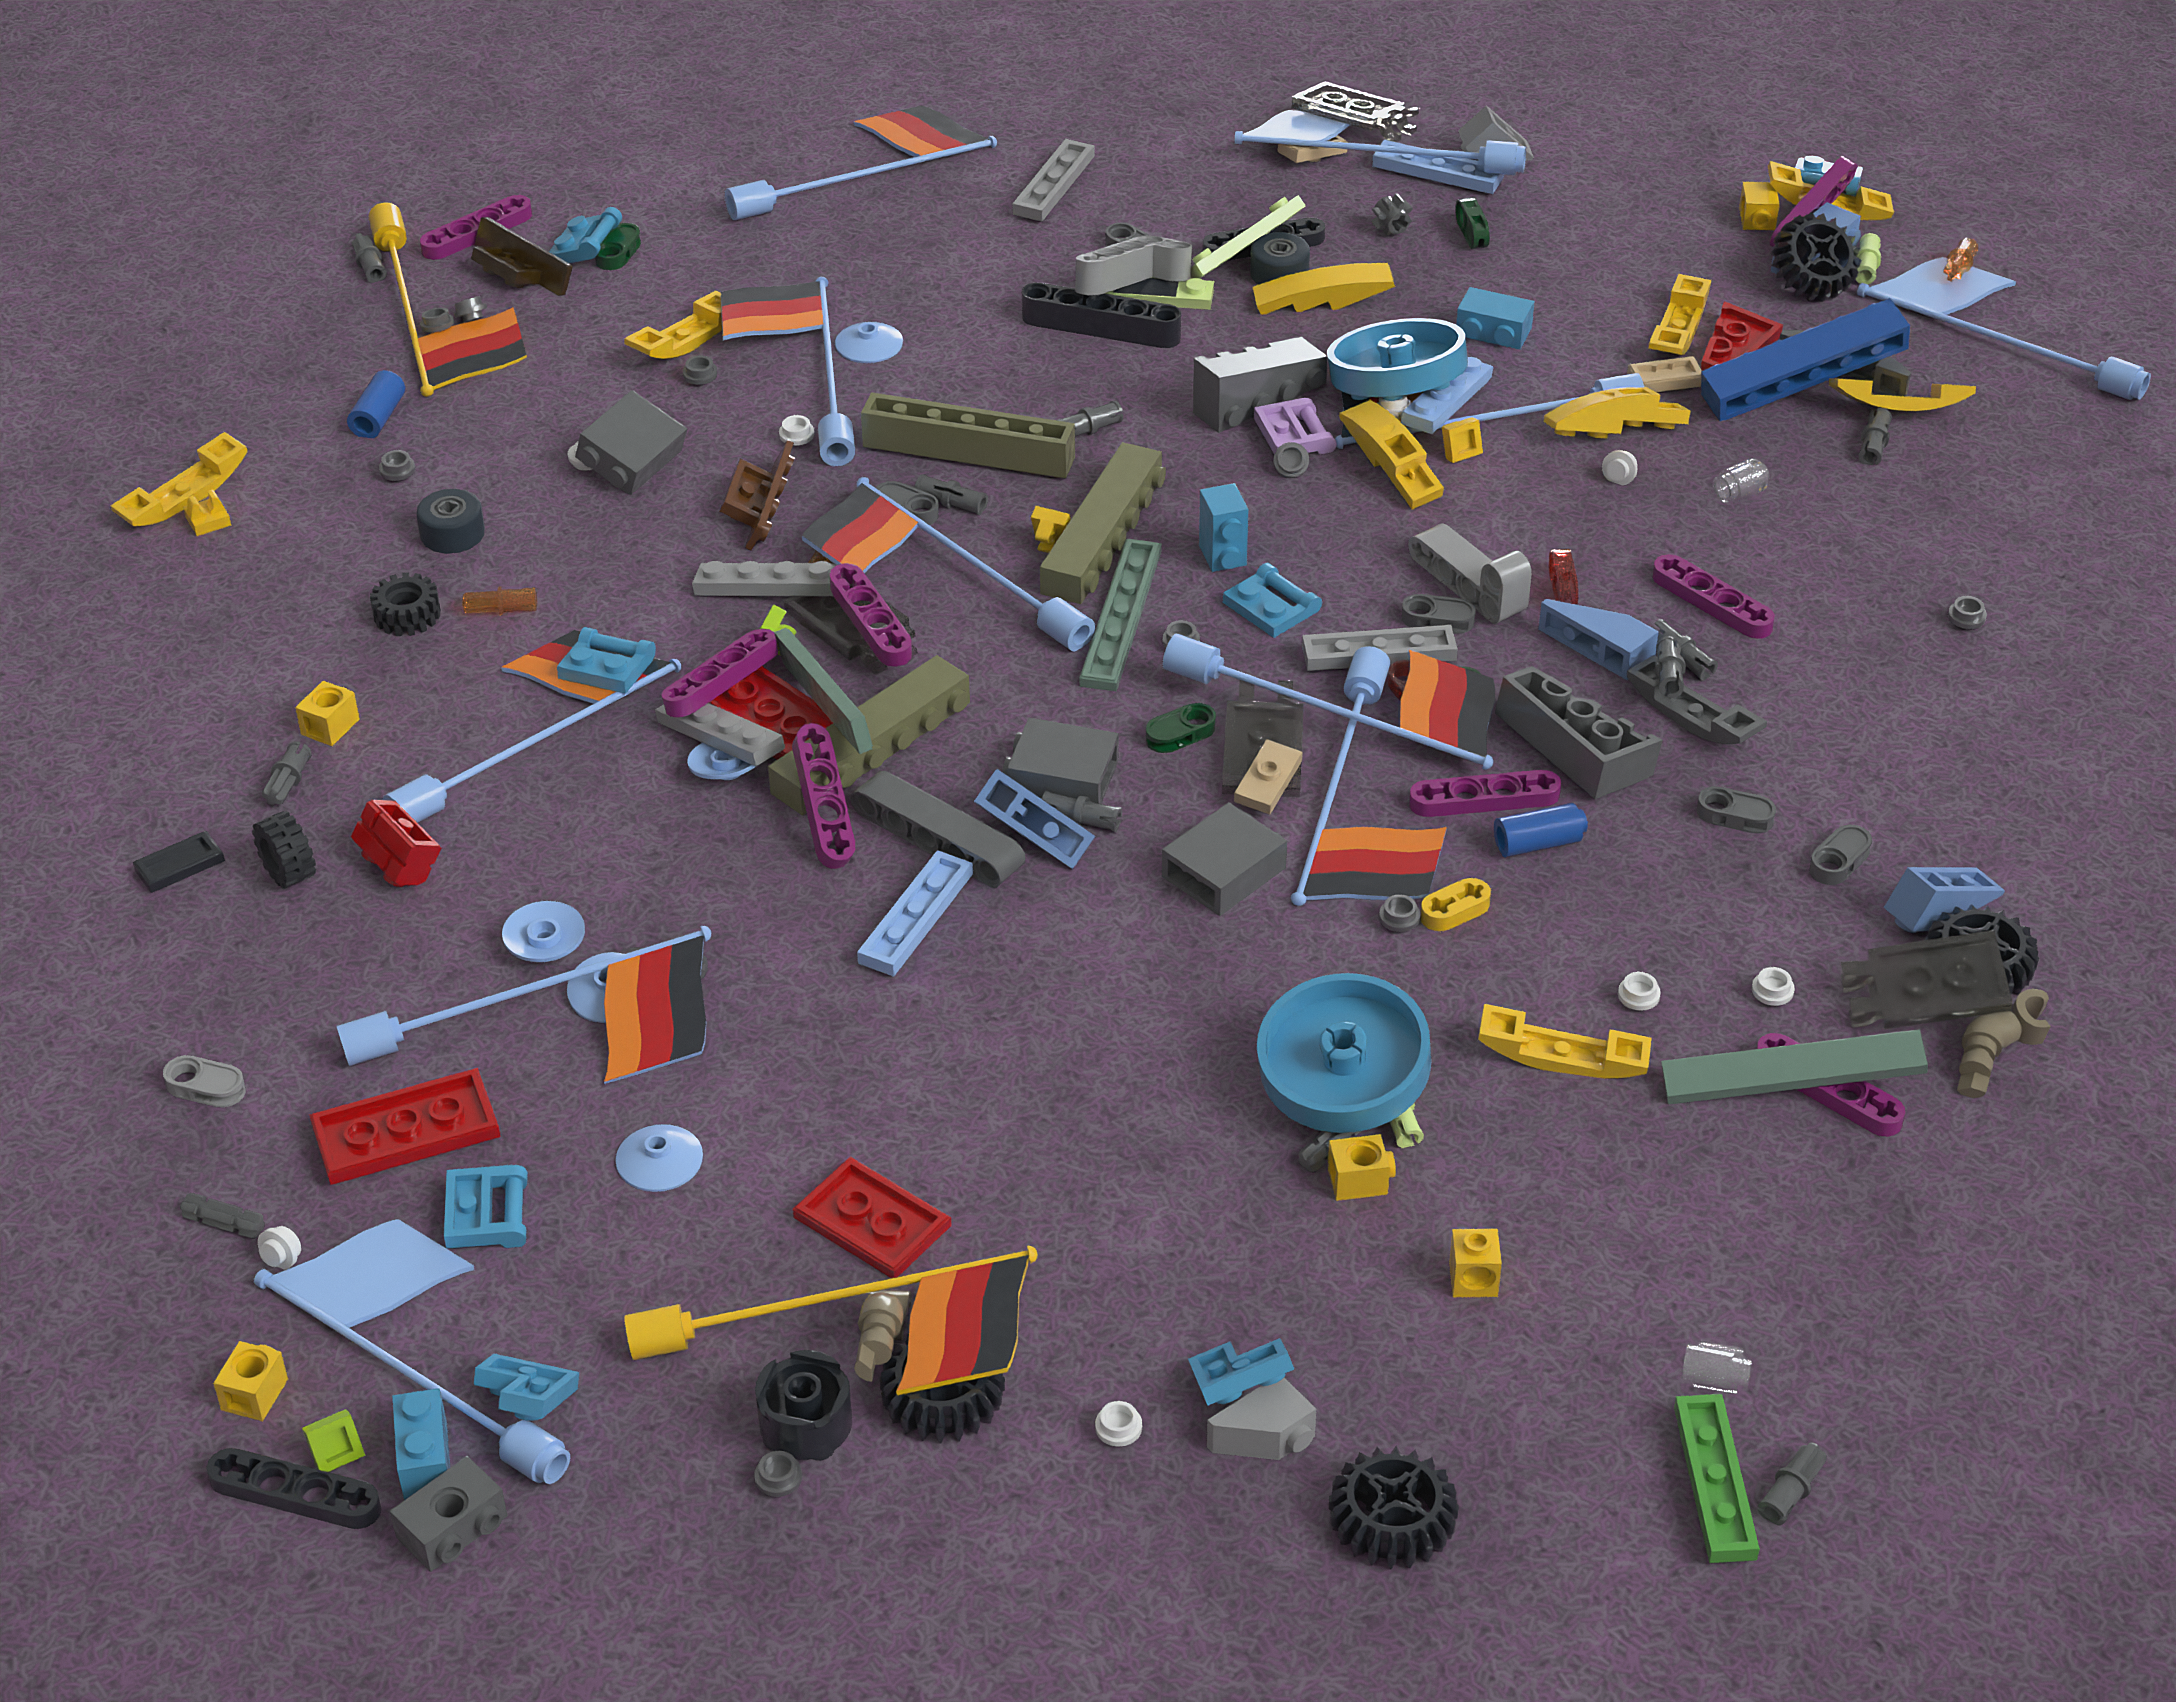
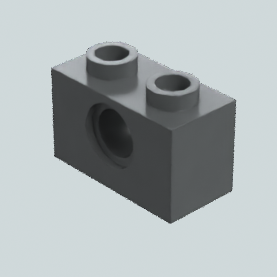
M468 1456L390 1510L396 1538L430 1572L443 1563L454 1561L460 1556L467 1545L482 1534L487 1535L495 1531L500 1526L502 1520L508 1516L502 1488Z

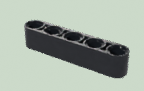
M1029 283L1022 288V319L1028 325L1158 348H1173L1181 341V311L1176 306L1105 293L1100 295H1084L1075 292V288L1046 283Z

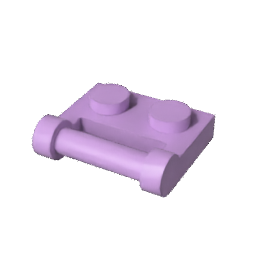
M1300 398L1254 407V420L1274 455L1282 444L1288 442L1302 445L1308 453L1318 451L1319 454H1325L1335 450L1337 446L1336 440L1330 432H1326L1316 415V407L1311 399ZM1299 420L1305 422L1311 432L1310 435L1306 434Z

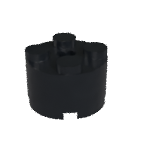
M799 1350L791 1352L790 1358L777 1364L776 1359L771 1361L760 1372L756 1381L755 1394L759 1428L764 1445L773 1451L788 1452L798 1460L813 1459L822 1461L831 1457L834 1450L846 1440L852 1428L850 1384L847 1375L840 1369V1364L833 1357L825 1353L813 1350Z

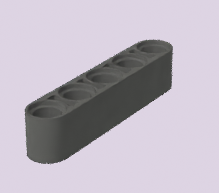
M884 770L877 772L851 794V804L860 816L931 855H934L938 850L972 862V877L992 888H997L1025 863L1026 858L1023 849L1012 838Z

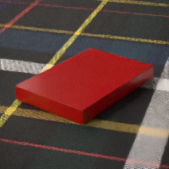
M852 1157L843 1162L793 1208V1218L891 1279L897 1278L951 1227L950 1216Z

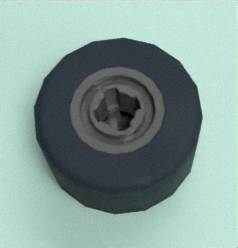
M1274 232L1261 236L1251 246L1250 273L1251 278L1258 285L1286 275L1309 270V245L1297 235Z
M456 488L442 489L423 498L417 506L416 516L420 539L425 547L434 552L444 554L460 553L473 548L484 537L485 525L481 503L476 495L467 490Z

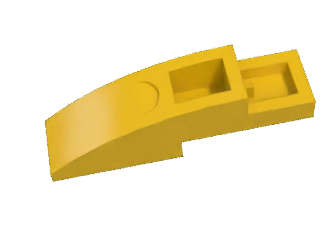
M1625 387L1594 392L1571 400L1545 414L1543 422L1554 428V433L1558 435L1575 436L1576 431L1587 432V435L1591 437L1608 438V433L1621 434L1623 424L1641 427L1643 422H1654L1656 427L1674 429L1675 424L1689 423L1690 410L1678 403L1659 402L1660 394L1648 387Z
M1369 400L1339 413V418L1374 467L1381 465L1411 509L1443 496L1444 487L1426 463V451L1409 430L1388 410Z

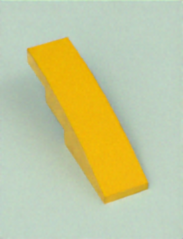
M1354 263L1322 267L1286 275L1254 286L1253 292L1260 314H1268L1293 304L1296 312H1303L1326 302H1329L1332 310H1338L1394 288L1395 284L1388 263Z

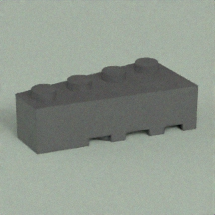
M1302 337L1268 343L1266 348L1257 349L1254 346L1243 348V352L1237 354H1230L1228 351L1216 354V358L1207 359L1204 356L1195 357L1193 414L1218 433L1235 427L1241 422L1254 417V407L1290 401L1325 384L1328 357Z
M1533 666L1503 676L1495 714L1594 799L1654 775L1662 739L1653 734H1649L1647 738L1634 731V723L1623 717L1616 721L1601 712L1602 705L1592 699L1586 700L1572 696V688Z

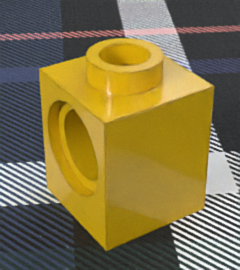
M1743 182L1739 205L1743 230L1776 229L1779 199L1777 191L1770 182Z
M322 681L295 707L301 735L333 746L360 720L355 693L347 688L326 681Z
M1381 1134L1329 1140L1328 1172L1336 1201L1388 1194L1389 1178L1395 1177L1396 1166L1393 1152L1385 1151Z
M1452 1229L1449 1266L1453 1297H1498L1502 1266L1498 1229Z
M239 1341L213 1383L221 1411L263 1421L288 1380L282 1353L267 1345L257 1346Z

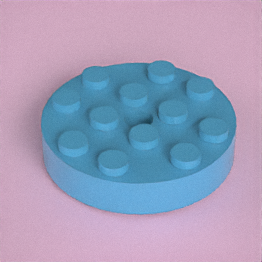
M1399 319L1364 326L1339 337L1330 345L1327 351L1331 383L1338 390L1351 394V397L1356 400L1369 397H1383L1384 400L1395 401L1401 399L1403 395L1430 389H1445L1450 386V381L1463 374L1468 366L1464 331L1453 323L1436 319Z
M1354 973L1331 974L1297 985L1272 1005L1265 1015L1258 1032L1257 1055L1261 1081L1267 1095L1274 1105L1289 1118L1319 1131L1336 1133L1358 1132L1392 1121L1404 1113L1418 1099L1426 1086L1431 1071L1429 1028L1420 1007L1399 987L1369 975Z

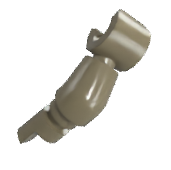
M2038 989L2025 990L2018 995L2011 1011L1978 1016L1966 1027L1961 1043L1964 1055L1959 1067L1961 1077L1957 1088L1961 1095L1971 1098H1979L1985 1095L1993 1068V1061L1995 1057L1999 1056L2003 1048L2016 1041L2030 1045L2042 1044L2051 1026L2046 1020L2036 1019L2043 1013L2049 1000L2046 992Z
M884 1289L868 1293V1297L861 1306L858 1319L861 1336L854 1369L860 1378L872 1382L875 1365H882L891 1358L893 1340H903V1325L912 1302L911 1291Z

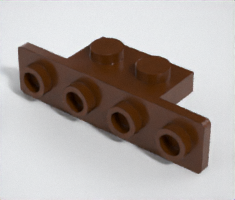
M788 439L776 458L771 473L740 458L719 512L752 527L745 548L752 551L757 540L765 541L772 527V522L767 519L771 520L780 503V500L775 497H780L788 479L783 477V475L787 476L795 457L790 455L794 442Z

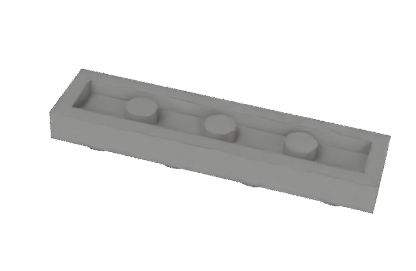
M1065 139L1013 202V215L1043 221L1095 157L1094 145Z
M711 561L700 564L692 585L694 595L833 596L830 590L829 575L832 568L837 565L825 561L815 563H793L790 561L779 563H757L755 561L722 563L720 561Z
M1451 625L1302 635V649L1307 671L1350 668L1355 651L1366 646L1376 647L1385 652L1390 659V665L1410 664L1408 650L1441 661L1457 660L1458 648Z
M710 703L684 717H670L666 714L664 704L655 709L659 723L754 766H758L785 749L781 734Z

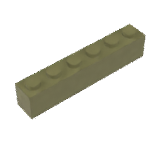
M871 392L861 411L863 447L1067 478L1075 459V423Z
M1124 442L1121 443L1041 564L1040 594L1082 604L1088 593L1095 592L1102 571L1107 572L1109 570L1116 549L1121 550L1123 548L1129 529H1135L1141 510L1149 507L1155 488H1161L1164 483L1166 468L1162 467V451Z
M936 655L858 706L857 708L865 716L873 745L872 750L862 754L856 751L834 724L825 728L832 740L842 788L850 787L863 774L872 768L875 769L881 766L884 760L899 750L909 747L912 741L927 731L936 729L942 721L955 712H961L970 703L969 675ZM810 738L804 743H810L812 745L814 753L811 758L812 760L815 759V751L819 744H813ZM792 750L768 766L770 793L803 816L807 812ZM812 771L810 773V778L815 784L819 786L829 784V778L825 773L821 771Z

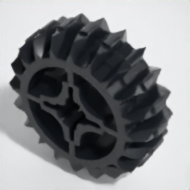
M1812 212L1804 217L1801 215L1794 217L1792 221L1786 223L1780 229L1781 232L1774 238L1773 243L1775 245L1770 254L1775 257L1771 266L1780 269L1776 278H1784L1787 281L1784 289L1791 286L1796 289L1795 297L1805 293L1807 301L1813 300L1815 297L1820 302L1827 300L1829 297L1832 299L1838 297L1851 286V283L1857 278L1859 273L1857 269L1862 260L1856 256L1861 248L1852 245L1856 236H1847L1845 233L1847 226L1838 227L1836 225V218L1827 221L1824 213L1817 217ZM1818 253L1821 254L1814 261H1811V259L1815 257Z
M1971 904L1966 911L1955 906L1952 913L1942 912L1938 921H1933L1932 926L1929 928L1923 947L1925 950V967L1930 969L1931 979H1941L1942 989H1948L1953 986L1957 997L1964 994V992L1971 994L1973 1002L1979 995L1985 996L1990 1003H1992L1996 995L2006 1001L2012 993L2019 995L2025 986H2029L2030 981H2032L2039 961L2037 939L2031 937L2030 927L2021 926L2018 917L2007 918L2005 910L1999 913L1990 911L1989 906L1984 910H1977Z
M909 1334L905 1345L894 1344L891 1358L883 1364V1372H881L879 1382L880 1390L882 1391V1404L885 1410L889 1411V1417L892 1419L893 1424L901 1422V1427L904 1429L905 1434L917 1429L918 1435L923 1441L930 1433H936L937 1439L942 1443L946 1433H953L960 1441L963 1429L967 1428V1430L977 1434L980 1422L991 1424L994 1411L1000 1410L1003 1391H1005V1377L1003 1373L977 1378L978 1382L975 1386L967 1381L920 1390L916 1393L911 1392L897 1395L896 1390L902 1380L907 1363Z
M1395 1446L1391 1454H1384L1376 1447L1372 1453V1458L1359 1452L1358 1457L1355 1459V1464L1345 1462L1341 1475L1336 1476L1332 1483V1495L1329 1496L1330 1523L1333 1530L1338 1531L1340 1544H1351V1551L1354 1557L1365 1553V1551L1368 1552V1560L1371 1566L1380 1557L1387 1559L1386 1562L1390 1570L1395 1565L1396 1559H1403L1405 1564L1411 1568L1413 1563H1415L1416 1555L1428 1563L1433 1555V1550L1442 1552L1446 1546L1447 1539L1452 1538L1456 1526L1455 1519L1458 1518L1457 1492L1454 1484L1448 1483L1446 1469L1435 1470L1433 1458L1419 1461L1416 1449L1406 1456L1400 1454L1397 1446ZM1418 1496L1430 1508L1431 1511L1429 1513L1421 1508V1503L1416 1500ZM1358 1500L1365 1503L1366 1510L1371 1512L1368 1517L1358 1507Z

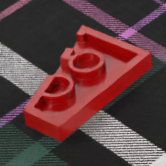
M1724 301L1720 317L1715 324L1713 336L1710 337L1704 353L1701 370L1704 371L1713 365L1722 364L1740 357L1744 353L1753 352L1771 345L1780 338L1783 324Z

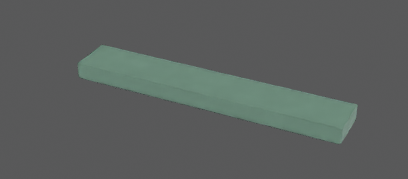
M1134 539L1125 540L1079 678L1080 687L1117 692L1161 555L1162 543Z
M783 628L774 632L782 662L859 754L872 750L871 737L865 716L789 629Z
M1920 1029L1661 1061L1668 1104L1925 1074L1928 1071Z

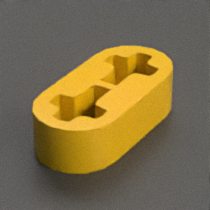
M1467 878L1429 894L1421 902L1420 918L1422 924L1430 930L1445 931L1484 914L1490 907L1491 888L1483 880Z

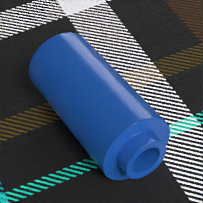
M386 370L378 371L349 413L347 425L358 437H377L403 397L405 384L397 374Z
M1574 803L1496 818L1494 821V837L1503 857L1519 855L1580 842L1583 838V833L1588 828L1587 818L1584 811L1578 809Z

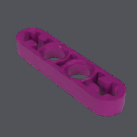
M1843 156L1837 159L1778 225L1770 239V246L1774 247V238L1781 232L1780 229L1786 223L1792 221L1794 217L1799 215L1804 217L1810 212L1814 213L1826 202L1832 204L1850 184L1855 176L1858 165Z
M523 195L509 196L425 233L420 238L422 255L427 259L437 260L474 245L482 217H489L508 229L526 222L532 217L530 199Z
M1662 555L1655 560L1652 578L1661 587L1748 637L1760 639L1772 633L1775 614L1769 607L1677 555ZM1702 586L1707 590H1694L1690 587ZM1727 602L1734 604L1736 607H1724L1719 604Z
M848 563L833 567L829 575L831 593L878 659L883 664L892 667L907 664L912 657L911 637L862 569ZM857 601L871 602V604L867 606L854 605V603ZM874 623H884L888 625L887 627L880 629L870 627V625Z
M770 629L750 631L668 686L661 694L666 714L670 717H684L696 712L773 659L779 651L774 632Z
M805 724L798 730L792 743V750L818 860L830 869H838L848 864L853 856L855 839L829 732L818 724ZM806 738H811L813 744H819L815 751V759L811 760L814 753L812 745L804 743ZM812 771L825 773L829 778V784L825 786L815 784L810 778V773ZM820 806L833 808L838 815V819L834 821L824 820L819 815L818 808ZM836 832L834 836L836 848L843 849L841 855H837L835 849H828L833 840L832 833Z
M1532 770L1423 780L1412 785L1409 807L1412 812L1422 817L1545 807L1553 805L1559 800L1561 779L1557 774L1548 770ZM1498 789H1508L1514 794L1505 796L1499 795L1495 791ZM1468 792L1475 797L1472 799H1462L1456 795Z
M1770 1033L1759 1039L1757 1049L1800 1043L1785 1035ZM1867 1081L1797 1089L1876 1135L1893 1136L1899 1133L1903 1127L1905 1107L1902 1102ZM1843 1090L1851 1091L1858 1096V1099L1852 1101L1840 1098L1837 1092Z

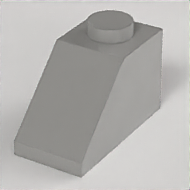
M1487 105L1458 130L1463 142L1461 148L1464 152L1479 153L1480 146L1486 147L1487 140L1516 142L1519 146L1526 147L1525 161L1534 158L1527 140Z
M1285 1378L1269 1386H1260L1208 1419L1207 1448L1212 1453L1279 1460L1292 1451L1300 1452L1312 1442L1315 1437L1317 1409Z

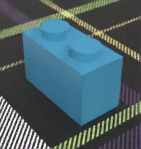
M1469 287L1457 309L1456 325L1464 331L1466 338L1521 349L1532 329L1535 301Z
M1236 484L1200 489L1199 547L1211 571L1246 566L1248 507Z
M440 1388L392 1395L397 1472L404 1500L450 1468L447 1420Z

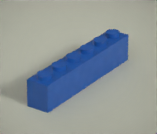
M1890 298L1879 303L1870 304L1861 310L1837 317L1835 320L1806 329L1799 334L1775 341L1771 345L1753 352L1744 353L1740 357L1722 364L1713 365L1709 369L1701 371V395L1719 421L1733 418L1828 381L1829 378L1838 377L1907 350L1909 348L1910 324Z

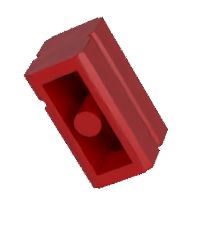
M371 800L367 802L360 816L362 820L357 822L350 836L362 849V857L371 863L377 864L384 872L383 878L385 881L393 886L420 885L425 882L432 870L430 865L435 863L442 849L440 845L396 801Z

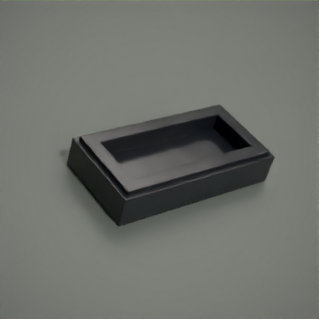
M203 831L133 862V866L148 890L153 893L225 861L222 850L209 833Z

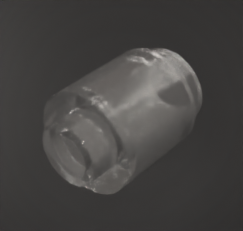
M1749 458L1725 468L1714 478L1715 492L1719 499L1725 503L1730 501L1737 503L1766 490L1768 486V469L1756 458Z
M1700 1340L1699 1345L1688 1343L1682 1379L1693 1381V1386L1737 1394L1739 1385L1748 1387L1752 1359L1743 1358L1744 1348Z

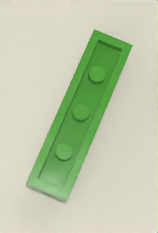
M1723 1395L1676 1396L1674 1411L1709 1563L1757 1560L1760 1548Z

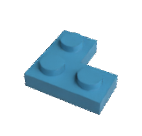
M1280 1338L1238 1356L1230 1341L1188 1359L1207 1406L1215 1402L1217 1404L1232 1402L1242 1395V1391L1258 1384L1261 1386L1275 1384L1285 1377V1373L1294 1370L1288 1352Z
M498 1354L491 1355L475 1367L474 1385L490 1388L489 1391L492 1394L500 1396L498 1409L514 1412L515 1417L529 1421L544 1418L578 1390L579 1372Z

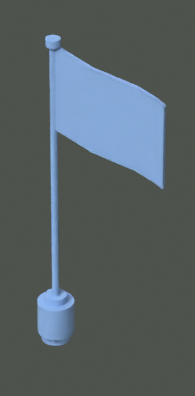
M1288 110L1275 115L1262 126L1245 134H1243V131L1235 132V144H1242V141L1479 159L1478 166H1484V173L1515 175L1516 172L1523 173L1526 160V147L1519 146L1516 142L1487 140L1486 147L1480 146L1479 153L1328 141L1336 137L1348 126L1362 121L1363 116Z
M1941 257L1922 263L1892 280L1872 287L1861 283L1858 287V296L1865 297L1868 295L1883 301L1890 298L1897 306L2095 373L2094 380L2098 381L2099 390L2131 400L2133 397L2141 399L2149 386L2151 374L2145 372L2142 366L2112 356L2106 362L2101 361L2098 366L1947 315L1967 308L1993 292L2015 286L2016 281Z
M396 1219L365 1230L317 1258L275 1275L266 1269H262L256 1274L254 1284L261 1289L270 1288L427 1390L440 1388L441 1397L444 1401L500 1436L499 1456L501 1460L537 1483L545 1482L552 1484L558 1481L567 1470L570 1462V1453L565 1449L564 1443L529 1420H521L504 1428L349 1329L392 1311L440 1282L462 1273L473 1271L474 1265L401 1220Z

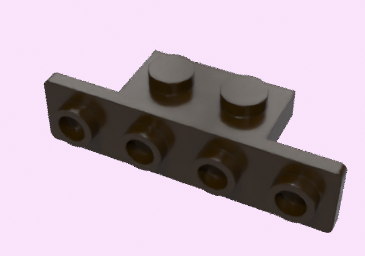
M482 217L480 219L471 260L482 265L483 271L503 277L505 279L504 283L512 287L523 288L524 284H539L558 296L566 295L573 268L571 264L489 217Z

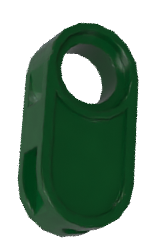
M1476 198L1457 199L1455 204L1456 221L1469 247L1476 249L1479 241L1483 248L1488 247L1490 241L1489 226Z
M619 223L617 228L611 229L600 244L601 250L595 257L596 265L603 270L622 268L641 245L639 227L632 223Z
M1192 703L1157 716L1146 725V744L1152 751L1169 753L1206 739L1215 732L1216 713L1207 704ZM1192 719H1202L1205 720L1206 723L1201 725H1194L1189 723L1188 721Z

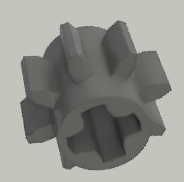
M1395 194L1393 197H1382L1375 207L1372 208L1377 217L1371 222L1378 231L1382 230L1386 236L1391 235V233L1400 234L1412 223L1408 213L1413 208L1398 194Z

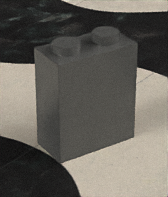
M631 390L580 433L575 458L610 481L615 487L632 495L682 451L687 428Z
M1028 718L1023 732L1016 733L1012 757H1006L1002 772L1041 799L1045 791H1050L1054 794L1076 799L1079 796L1089 797L1090 802L1102 804L1119 761V733Z
M1228 802L1162 849V877L1221 916L1286 869L1287 840L1279 833L1270 830L1255 820L1250 814L1241 811Z

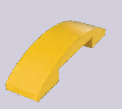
M1772 161L1769 162L1770 184L1781 196L1792 204L1797 205L1814 185L1802 181L1800 169ZM1860 186L1855 197L1841 193L1832 203L1835 206L1860 215V220H1883L1892 218L1894 214L1890 194Z
M1678 274L1671 290L1670 303L1660 326L1656 325L1649 342V349L1684 355L1688 351L1704 311L1711 280Z
M714 291L693 302V314L670 327L657 331L647 326L624 338V344L651 357L662 359L674 358L692 352L722 330L721 293Z
M1829 378V386L1852 400L1873 407L1901 411H1922L1942 408L1960 402L1976 392V386L1932 384L1931 397L1872 394L1873 381Z
M224 432L197 449L199 462L151 493H147L138 487L112 504L111 509L132 526H144L164 521L183 511V507L187 506L190 496L194 495L197 502L208 497L209 490L215 491L242 462L248 452L247 448Z
M1484 1004L1478 1040L1514 1061L1540 1070L1604 1079L1647 1074L1651 1037L1610 1029L1606 1041L1524 1024L1526 1012Z

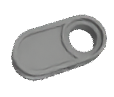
M184 1055L170 1060L163 1069L167 1091L178 1098L215 1107H228L238 1103L246 1093L242 1072L232 1065ZM190 1072L196 1074L189 1081H175V1078L182 1073Z

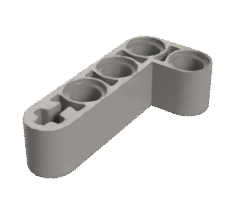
M1139 236L1076 257L1075 292L1084 295H1100L1151 277L1168 281L1189 280L1191 278L1192 244L1159 236Z
M1444 523L1438 524L1409 539L1408 546L1413 560L1439 581H1443L1442 583L1460 598L1471 602L1475 610L1486 619L1491 618L1489 620L1491 623L1497 624L1524 611L1528 607L1532 573L1529 561L1520 551H1512L1492 561Z

